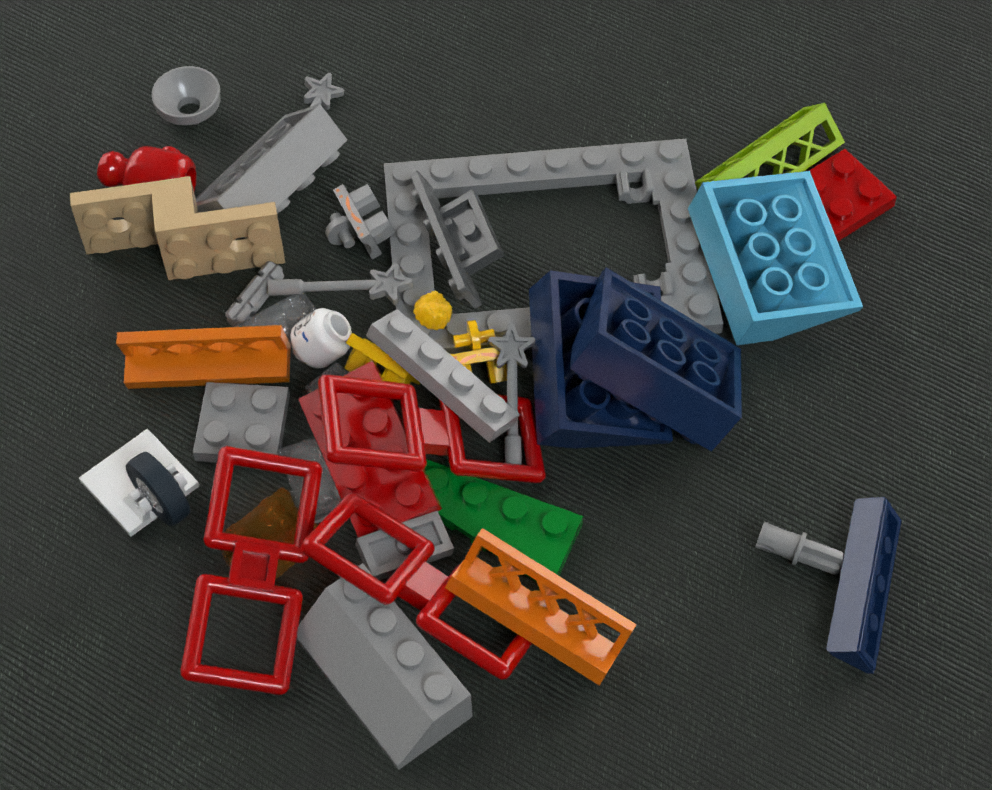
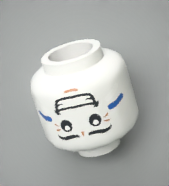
M326 308L316 309L297 322L292 328L290 339L293 354L299 361L316 369L327 367L345 355L350 349L346 342L352 333L351 326L347 319L339 312Z

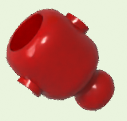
M142 146L133 151L128 159L119 152L109 151L102 155L98 164V180L106 187H118L120 185L125 186L190 176L195 192L197 171L193 160L171 146H165L162 149Z

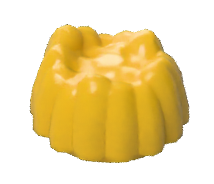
M431 291L421 296L414 304L413 313L416 320L427 329H444L447 323L450 322L452 307L438 291Z

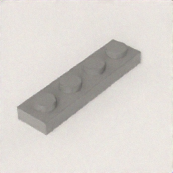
M398 309L370 325L366 336L489 443L515 425L520 415L515 409Z

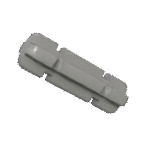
M268 261L258 271L260 276H254L237 297L239 302H234L226 311V321L230 325L245 327L252 318L250 314L254 315L269 297L268 280L284 278L283 269L280 265Z

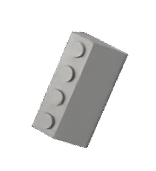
M321 104L284 115L196 197L198 211L200 213L275 202L278 214L289 205L290 200L288 197L295 190L300 191L314 181L315 176L313 173L320 166L326 167L340 155L338 149L347 139Z
M363 563L358 566L367 573L371 574ZM340 578L325 588L299 624L297 634L299 644L398 770L472 718L471 694L395 602L389 605L381 604L343 578Z

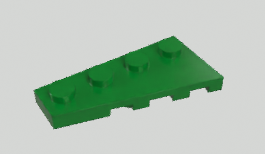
M427 460L424 470L442 507L438 513L446 527L451 530L457 529L469 537L471 543H473L477 534L483 528L560 576L583 525V516L477 477L454 475L449 467ZM524 574V575H526L527 577H529L530 579H532L533 581H535V582L537 583V581H536L535 579H533L532 577H530V576L527 575V574Z

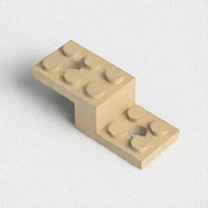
M190 176L70 193L72 212L86 254L108 253L115 250L135 247L144 248L158 244L168 280L189 279L194 276L214 273H230L235 270L255 267L262 268L268 261H272L275 264L285 263L275 202L199 213ZM122 217L124 219L113 220L112 218ZM241 237H245V238H246V239H242V240H236V238H241Z

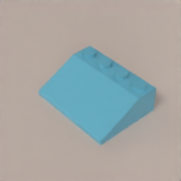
M810 171L711 181L701 184L688 207V211L736 345L773 341L858 312L863 308Z

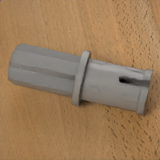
M765 521L755 546L757 549L791 560V565L796 566L798 561L833 575L840 572L844 559L842 551L806 539L807 533L805 532L799 535Z

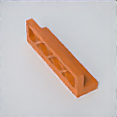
M281 325L117 332L116 344L125 355L124 384L128 389L206 386V382L231 384L290 382L291 344Z
M483 528L477 534L465 559L452 574L445 589L597 685L601 684L637 625ZM482 547L497 555L501 566L492 567L479 559L478 555ZM527 574L535 579L540 590L530 591L522 586L518 575ZM556 599H567L575 604L578 614L569 615L562 611ZM605 623L620 632L615 643L600 635L595 624Z

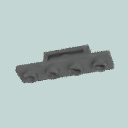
M418 171L410 174L415 185V189L411 190V193L422 211L425 210L427 218L423 222L431 237L439 243L440 247L436 249V254L440 262L452 274V278L448 280L450 288L458 300L466 299L476 309L482 305V302L470 275L504 256L479 196L471 189L441 207L433 187Z

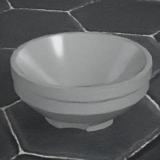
M184 66L172 69L159 77L152 89V101L157 113L167 122L176 125H197L205 121L215 113L221 101L220 85L217 78L211 72L200 67ZM189 103L200 106L192 114H183L179 111L183 105Z

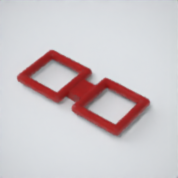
M329 374L322 375L318 380L326 457L331 463L419 472L424 470L427 465L426 454L448 456L450 470L454 475L529 483H541L545 479L546 473L541 447L537 445L533 406L528 398L518 397V413L520 414L518 422L527 464L521 465L466 459L459 416L440 399L441 410L419 408L416 389L411 384ZM337 393L400 400L408 453L344 447ZM497 394L507 403V395Z
M224 446L219 450L203 541L208 548L233 552L229 578L202 574L196 580L180 671L184 680L283 695L289 690L303 595L298 589L274 584L278 560L304 563L309 558L302 552L301 544L314 529L322 477V466L318 462ZM234 465L304 477L293 544L223 532ZM212 593L284 605L273 675L200 664Z
M356 493L347 494L301 544L302 552L381 604L389 605L397 597H400L420 610L416 617V624L420 629L498 679H507L532 645L531 642L517 634L502 656L498 657L439 619L440 615L456 596L445 589L459 565L447 576L428 564L427 560L435 551V546L430 540ZM353 513L413 550L386 583L381 582L325 546Z

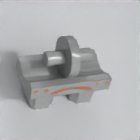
M343 184L333 189L346 216H341L340 213H334L330 216L331 222L325 230L328 241L333 245L343 244L345 248H351L355 244L354 238L358 235L371 259L380 256L382 252L377 244L386 240L395 232L383 210L366 220L363 219L364 215L380 207L369 185L366 184L348 193Z

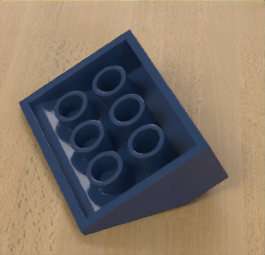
M605 267L600 274L573 343L570 369L575 371L584 381L594 382L606 389L618 401L629 403L645 412L652 421L669 426L679 432L688 442L699 444L712 452L742 418L741 349Z
M550 270L529 289L531 337L535 338V344L532 345L537 445L576 449L668 444L672 442V428L652 421L645 412L629 403L618 401L609 391L594 382L584 381L575 371L570 369L572 346L599 277ZM631 282L661 300L660 286Z

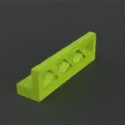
M825 103L803 107L695 181V185L699 190L703 182L739 179L747 174L748 177H757L759 167L763 163L774 166L772 175L782 174L783 169L787 170L785 173L804 172L844 144L845 141ZM819 124L823 126L830 140L823 146L812 143L814 129ZM790 144L801 147L799 161L796 165L785 163L787 147Z

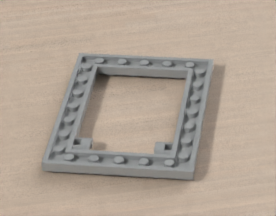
M686 138L384 163L388 221L395 234L390 236L392 265L398 263L400 268L399 276L411 278L413 281L412 289L399 292L396 309L408 317L436 343L440 344L449 354L471 351L470 345L455 348L453 342L454 335L467 333V321L476 320L478 331L493 329L495 337H505L509 323L513 322L519 337H531L530 307L452 314L450 322L447 323L444 329L439 330L427 329L416 320L413 313L414 304L421 296L435 290L429 232L423 222L427 218L425 210L422 211L411 193V190L415 189V185L410 174L418 171L429 182L438 199L460 197L471 189L477 195L606 184H616L619 201H625L628 204L649 202L652 199L653 205H658L668 259V263H665L666 272H661L660 278L654 281L646 280L645 274L633 275V282L660 286L661 301L716 334L722 333L723 320L717 290L688 211V207L695 197L697 190ZM642 182V187L634 189L630 187L629 183ZM488 342L481 343V349L492 347Z

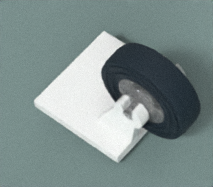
M148 429L79 477L80 482L130 537L157 517L169 526L178 524L191 512L186 496L199 487V482Z

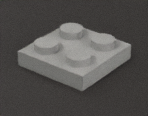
M206 382L193 448L195 461L217 463L218 452L224 446L280 455L290 399L289 388Z

